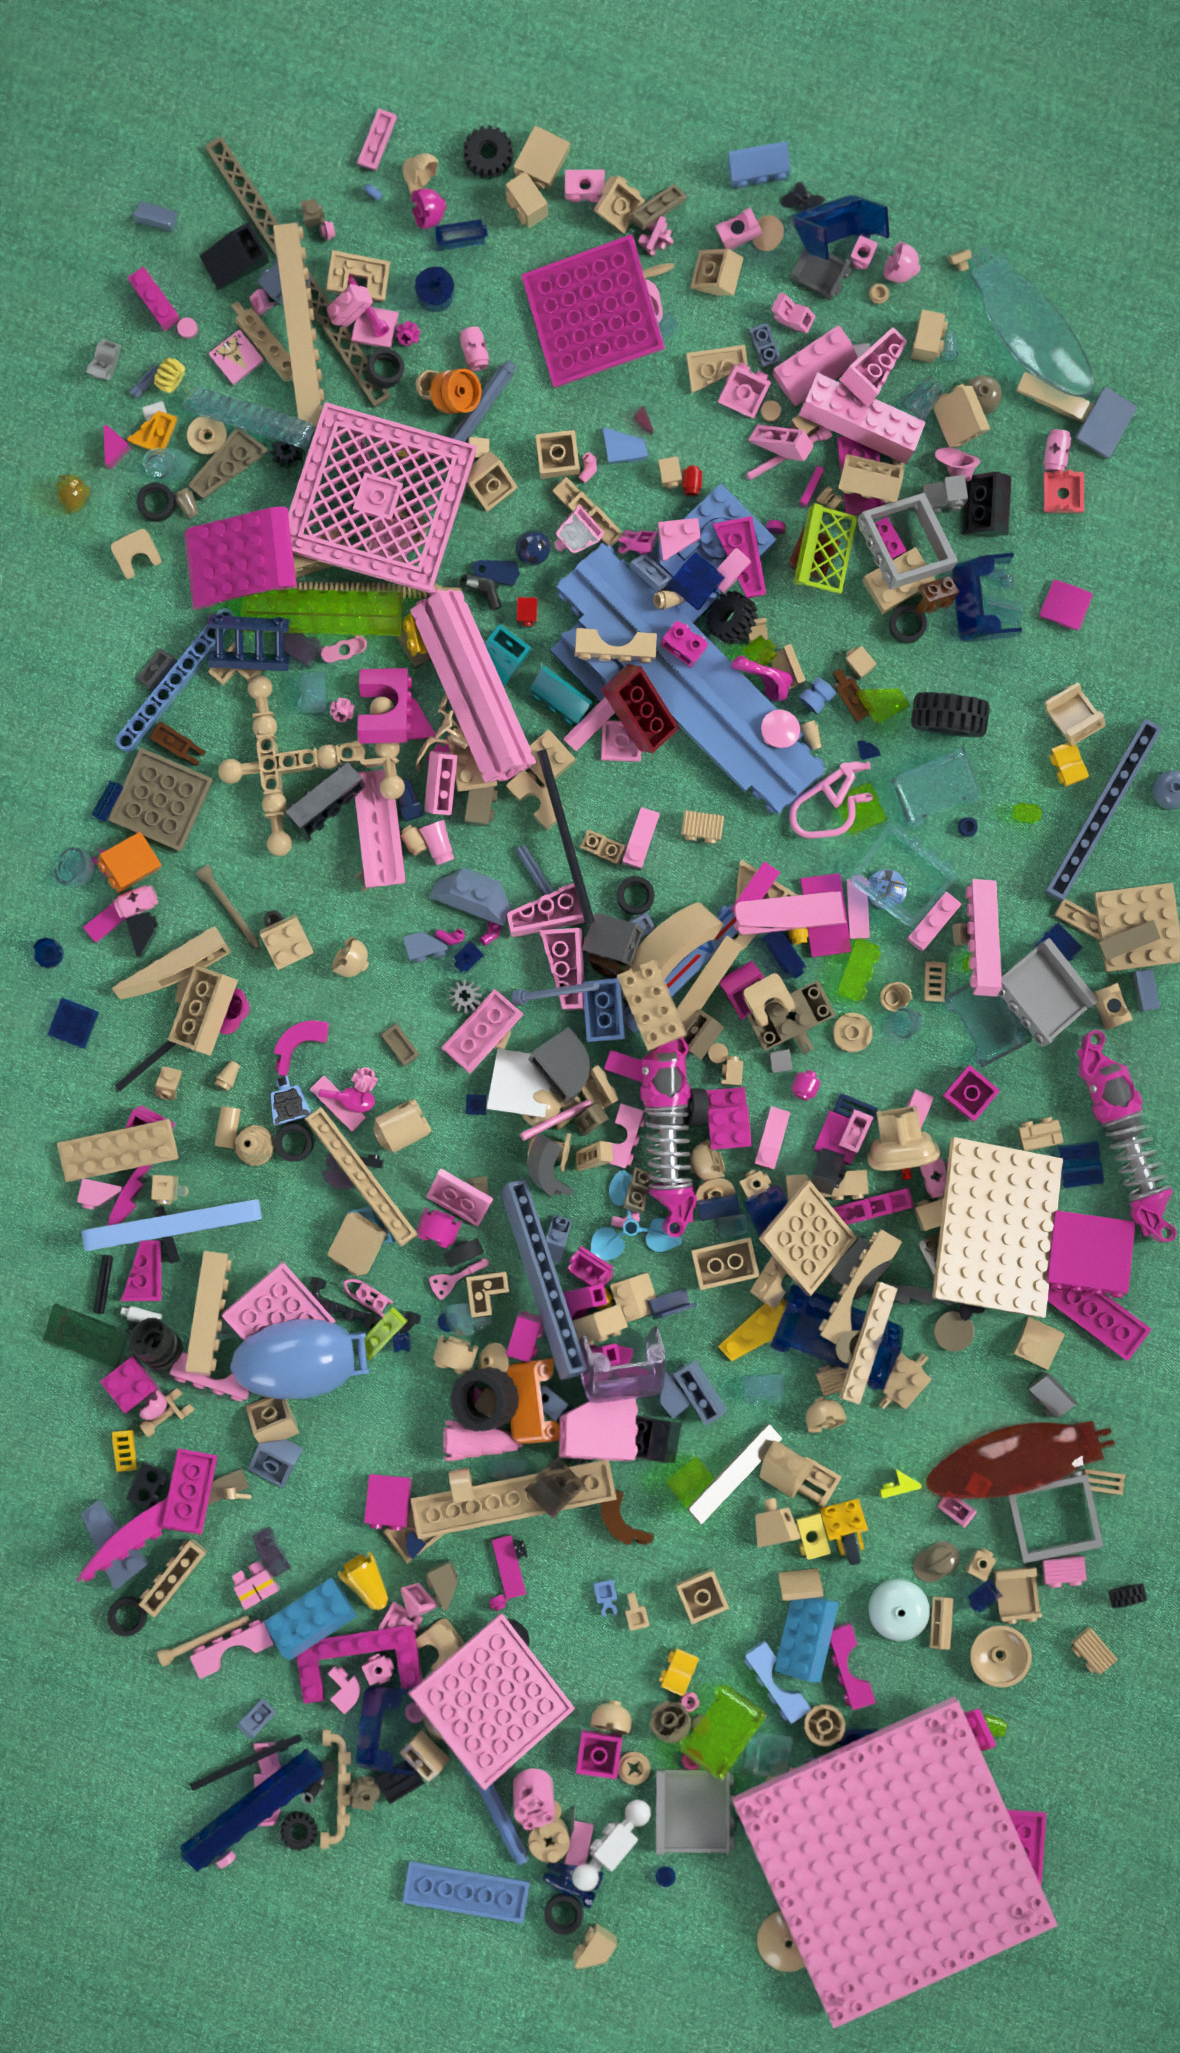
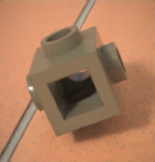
M356 1776L355 1783L351 1784L349 1790L352 1807L372 1811L374 1802L379 1799L380 1788H378L376 1781L372 1777Z

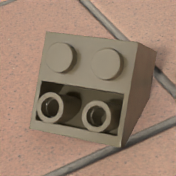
M451 1559L429 1569L427 1578H425L429 1588H434L436 1593L434 1599L439 1608L442 1607L444 1611L450 1605L459 1580Z

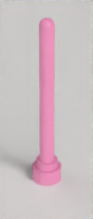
M820 425L815 430L816 433L808 438L813 444L819 439L820 441L823 439L826 441L832 437V434L828 428ZM777 455L748 472L746 478L752 480L787 458Z

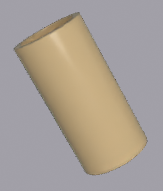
M221 1106L214 1146L234 1149L241 1109Z

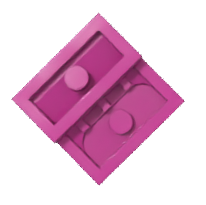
M1054 579L1039 616L1043 619L1057 622L1063 627L1079 631L1093 593Z
M829 1111L813 1151L821 1153L823 1147L844 1154L843 1163L851 1165L856 1152L839 1145L849 1118Z

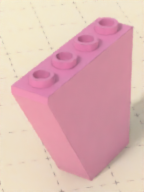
M636 1378L628 1379L560 1416V1458L626 1462L635 1460L637 1455L635 1436L638 1432V1427L635 1424V1418L638 1413V1406L636 1404L638 1385L636 1384Z

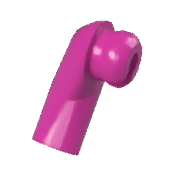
M489 921L487 933L479 938L480 943L486 946L498 938L501 925Z
M439 928L435 937L452 946L464 940L465 932L462 929H456V931L448 934Z

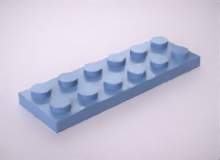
M410 1861L403 1903L523 1923L530 1881Z

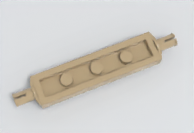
M238 301L234 303L232 308L238 314L236 323L284 382L291 380L294 383L289 353L252 308L244 310Z

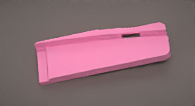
M841 891L738 902L734 906V916H736L737 920L734 927L739 931V935L847 923L844 918Z

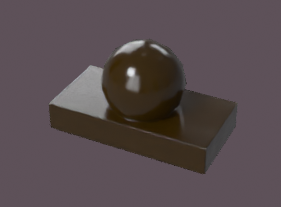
M594 954L588 957L594 971L611 979H617V975L624 973L622 969L623 964L619 961Z

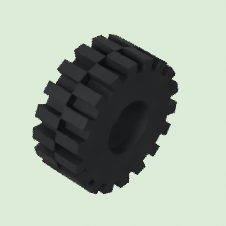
M484 125L479 126L480 130L477 131L476 128L472 130V135L468 134L467 141L464 142L465 164H467L469 171L472 170L473 175L477 176L478 174L481 179L488 176V179L491 180L495 175L499 178L501 173L505 174L507 167L510 168L512 164L513 149L509 137L507 138L505 131L500 132L499 127L492 129V125H488V128L484 129ZM485 145H492L496 150V154L494 157L486 159L480 153L481 148Z
M727 591V595L722 593L720 595L721 598H716L714 601L715 605L710 606L711 612H707V617L709 618L706 620V624L709 625L707 629L713 636L724 643H740L741 638L745 640L747 638L746 634H751L753 631L751 627L756 625L754 619L758 618V615L755 613L758 610L755 607V603L747 599L743 594L737 591ZM734 612L732 618L728 621L729 616Z

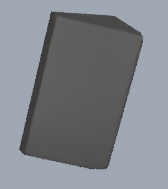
M160 648L136 679L153 692L177 663V660Z

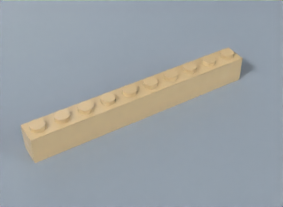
M298 223L274 225L299 427H317L322 412L321 401H325L324 390L319 388L322 374L321 369H317L316 361H320L319 351L314 349V341L317 340L316 329H312L311 321L314 320L313 308H309L308 300H312L311 289L306 286V280H309L308 267L304 268L303 260L307 259L306 249L301 247L300 240L304 239L303 227H299Z

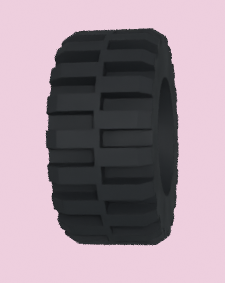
M919 692L914 697L911 725L917 730L960 737H983L987 732L990 705L988 701L976 697L941 692Z

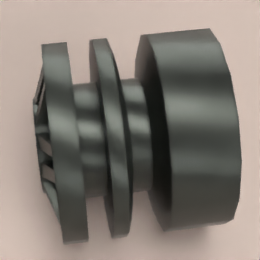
M147 1318L139 1322L132 1330L129 1338V1346L132 1352L155 1370H165L178 1361L183 1349L180 1336L158 1318Z

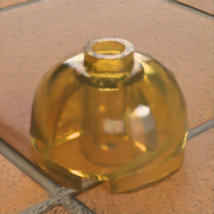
M59 475L57 478L60 479V482L56 484L59 504H64L65 509L62 510L64 515L77 513L84 509L88 497H91L90 487L86 486L84 481L77 475Z

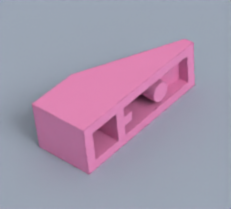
M757 425L748 439L750 443L791 460L805 461L813 448V444L805 431L798 429Z
M641 807L622 864L642 869L660 813Z
M771 1106L754 1164L769 1169L775 1168L790 1112Z

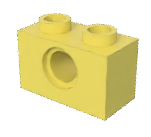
M820 1513L796 1518V1527L802 1543L799 1544L801 1555H806L807 1560L831 1554ZM810 1531H814L817 1534V1538L813 1542L806 1540V1534Z

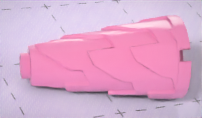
M445 1420L444 1423L449 1426V1428L444 1427L443 1452L449 1454V1456H444L445 1461L464 1460V1458L482 1455L503 1454V1452L518 1451V1447H522V1444L515 1442L513 1439L512 1431L494 1428L483 1432H476L471 1429L468 1430L457 1421Z

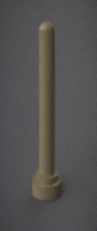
M206 865L196 873L197 877L203 880V882H207L250 944L255 948L258 947L259 941L214 880L211 867Z

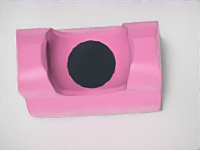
M751 208L715 226L725 248L733 250L762 234V230Z

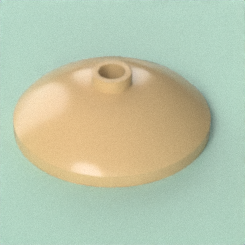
M1003 1625L992 1626L982 1631L974 1640L970 1652L971 1665L976 1675L983 1682L994 1687H1008L1021 1681L1027 1674L1032 1659L1031 1649L1026 1638L1016 1629ZM1002 1651V1657L997 1658L996 1652Z
M782 1911L773 1912L762 1922L758 1930L757 1945L760 1955L769 1966L776 1970L784 1972L797 1971L806 1966ZM787 1940L792 1941L790 1947L785 1946Z

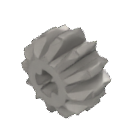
M463 979V986L460 987V984L455 982L458 989L456 990L452 987L449 989L455 995H449L448 999H455L450 1004L451 1007L459 1004L456 1009L457 1012H460L461 1008L464 1007V1013L467 1014V1007L470 1006L471 1010L475 1011L476 1009L472 1004H481L475 998H481L482 994H475V992L479 991L480 987L476 986L472 989L473 981H470L469 985L466 986V979ZM464 991L471 995L470 999L467 998L468 1001L466 1002L460 998V994L463 995L462 992Z

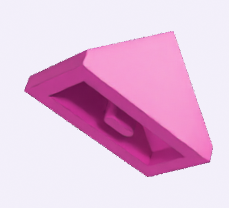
M103 425L105 465L108 469H112L131 448L108 425Z

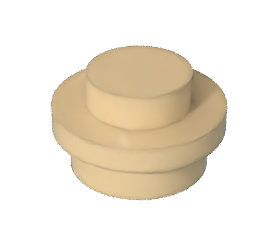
M876 284L870 289L869 297L872 302L882 304L887 301L889 290L883 284Z

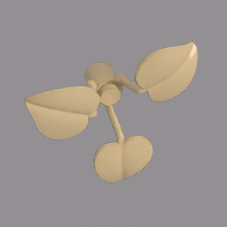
M447 694L444 695L438 709V713L440 714L441 712L445 716L442 726L439 728L435 738L430 736L426 740L417 756L416 769L419 771L420 760L433 742L450 744L452 746L456 744L463 749H466L468 746L461 726L451 718L453 710L449 713L445 711L448 700ZM452 724L456 727L453 730L450 729ZM447 731L451 733L449 739L452 741L438 738L443 732Z

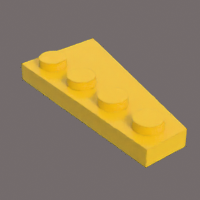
M783 1298L776 1309L764 1303L718 1347L731 1361H734L804 1321Z

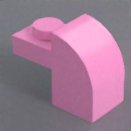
M779 293L771 309L775 314V320L803 333H808L816 317L808 307L795 304L783 293Z
M335 1665L328 1674L341 1688L330 1700L345 1714L358 1700L361 1685L356 1674L349 1680L347 1678L349 1676L348 1673L341 1666L338 1668Z

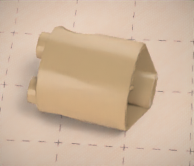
M410 1099L375 1118L374 1134L381 1147L395 1153L432 1132L424 1116L420 1117L423 1113L415 1099Z

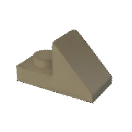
M968 923L952 924L954 945H968L969 939H971L970 934L967 932Z
M596 1103L581 1113L573 1122L585 1137L609 1118L601 1106Z

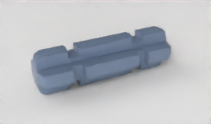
M153 365L149 369L150 372H146L137 382V385H134L129 390L133 397L139 398L142 395V391H145L154 382L155 375L159 369L157 365Z

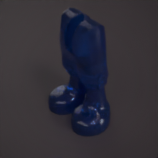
M548 1862L547 1868L559 1873L560 1876L557 1877L544 1872L542 1880L562 1891L564 1895L571 1896L574 1894L583 1901L585 1908L591 1909L597 1893L591 1890L582 1891L574 1885L572 1877L577 1866L572 1867L560 1862ZM598 1871L599 1880L593 1888L595 1891H598L604 1876L603 1872Z

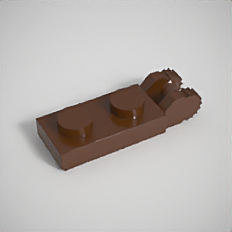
M161 721L158 722L149 737L182 759L185 758L196 766L200 762L187 754L190 748L203 756L206 751L193 744V741Z

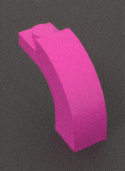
M305 1021L289 1028L281 1036L274 1050V1054L281 1055V1059H277L276 1063L278 1075L288 1076L293 1051L301 1043L307 1041L327 1043L330 1023Z

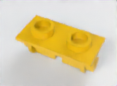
M410 613L404 618L403 628L407 632V647L413 657L419 652L420 654H426L428 650L421 635H419V630L415 623L416 620Z

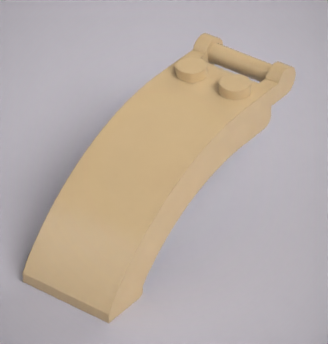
M699 902L694 903L675 913L654 929L637 947L631 966L625 965L623 971L626 972L632 969L637 972L641 970L640 965L655 960L665 980L677 964L689 953L705 942L714 940L724 924ZM622 989V996H623V998L627 1001V999H626V997H625V994H624V992H623V989Z

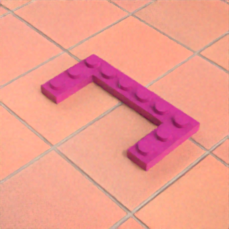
M414 1624L326 1637L296 1656L304 1704L325 1700L319 1660L396 1649L402 1689L416 1687L422 1682V1674Z

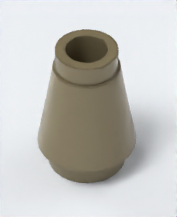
M185 488L174 494L175 502L189 519L199 514L192 491Z

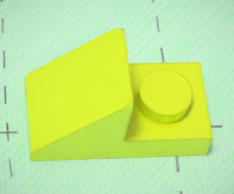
M895 1469L898 1484L895 1485V1482L885 1483L879 1491L881 1497L886 1498L921 1489L922 1487L919 1482Z

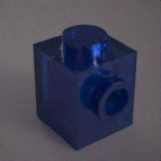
M469 941L453 957L456 961L454 965L461 972L465 970L469 973L485 956Z
M991 1580L984 1582L967 1596L972 1609L979 1613L986 1611L1003 1597Z

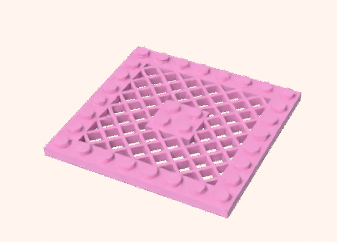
M325 402L288 513L293 554L432 594L477 452V446ZM348 433L351 440L342 444L339 437ZM352 433L359 434L360 436L354 438ZM371 438L377 439V440H380V441H378V442H376V443H373V441H372ZM367 439L370 446L361 450L358 442ZM334 440H336L338 447L332 449ZM386 444L389 451L380 455L377 448ZM390 444L397 445L398 447L393 449ZM354 445L358 452L349 456L345 449ZM409 449L415 450V451H418V452H416V453H414V454H411V452H410ZM373 450L377 457L367 461L364 454ZM405 450L408 457L399 461L396 453ZM342 451L345 458L336 462L333 455ZM424 455L427 462L418 466L415 459ZM429 455L436 456V458L431 460ZM361 456L364 464L355 468L352 460ZM392 456L396 463L387 467L383 460ZM330 458L333 464L326 467L328 459ZM443 460L446 468L438 472L434 464ZM411 461L415 468L406 472L402 465ZM380 462L383 469L374 473L371 466ZM349 463L352 470L343 474L339 467ZM399 467L402 475L394 479L390 471ZM431 467L434 474L425 478L422 470ZM367 468L370 474L364 473L362 479L358 472ZM336 469L339 476L330 480L327 473ZM418 473L421 481L413 484L409 477ZM448 473L444 483L441 476ZM355 474L358 482L349 485L346 479ZM387 474L389 479L382 478L381 476ZM324 476L327 482L320 485L322 477ZM406 479L409 487L402 490L403 483L400 482ZM437 479L441 486L432 490L429 482ZM343 481L346 488L337 492L334 485ZM425 485L428 492L419 496L416 489ZM330 487L333 495L324 498L321 491ZM359 488V491H358V494H357V497H356L355 494L353 493V490ZM412 491L416 498L407 502L403 495ZM442 491L440 499L438 501L435 494ZM349 493L353 500L344 504L340 497ZM318 494L321 501L314 504L316 496ZM400 497L401 501L403 502V505L397 507V503ZM432 497L435 504L426 508L423 500ZM337 499L340 506L331 510L328 503ZM419 503L423 510L413 514L410 507ZM324 505L328 512L318 516L315 509ZM354 505L353 511L357 513L350 516L347 508ZM407 509L410 516L401 520L397 513ZM436 509L434 518L432 519L429 512ZM312 511L315 519L308 522ZM344 511L347 518L338 522L334 515ZM426 515L429 522L420 526L417 518ZM362 516L366 523L357 527L353 520ZM367 516L374 517L375 519L369 521ZM394 516L397 523L389 527L386 521L392 522ZM331 517L334 524L325 528L322 521ZM413 521L417 528L408 532L404 525ZM350 522L353 530L344 534L341 526ZM382 522L385 529L376 533L373 525ZM318 523L322 530L312 534L309 527ZM401 527L404 535L395 539L392 531ZM431 527L428 537H426L424 530ZM369 528L373 535L363 539L360 532ZM338 529L341 536L332 540L328 533ZM388 533L392 541L383 545L379 538ZM420 533L424 540L414 544L411 537ZM357 534L360 542L351 546L347 538ZM325 535L328 541L319 539V537ZM407 539L411 546L402 550L398 543ZM376 540L379 547L370 551L367 544ZM344 541L347 546H343L338 543ZM395 545L398 553L389 556L386 549ZM425 545L421 556V554L418 551V548ZM363 546L366 552L357 549ZM414 551L418 558L408 562L405 555ZM383 552L385 557L378 556L376 554ZM402 557L404 563L395 560Z

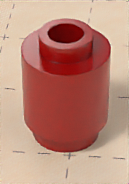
M687 466V469L683 470L682 490H684V495H700L703 471L698 466Z

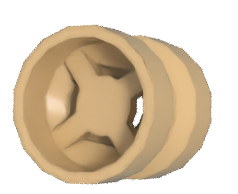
M828 486L816 501L820 505H825L828 509L836 510L844 499L840 495H836L834 490Z

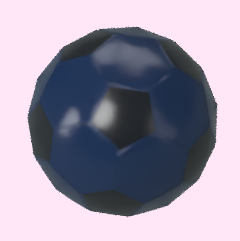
M526 531L517 539L515 552L521 562L531 566L539 565L550 554V542L539 531Z

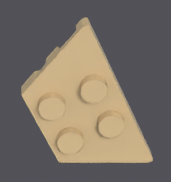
M742 859L739 864L735 902L758 871ZM774 881L763 899L798 895Z

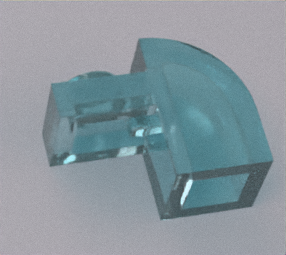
M470 1303L444 1306L447 1325L457 1335H474V1331L485 1330L486 1325L492 1324L491 1316L472 1319Z

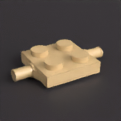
M923 1352L916 1361L910 1360L903 1353H900L875 1382L885 1394V1397L878 1403L881 1406L886 1401L881 1408L885 1409L893 1401L906 1410L932 1380L922 1369V1365L929 1359L926 1356L920 1361L925 1356Z

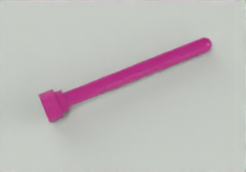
M348 276L347 284L357 285L354 278ZM371 305L366 308L365 312L372 321V330L375 335L381 337L387 334L390 327L386 321L379 319Z

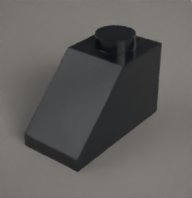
M150 912L126 918L136 957L142 958L157 933V918L155 915L152 916Z

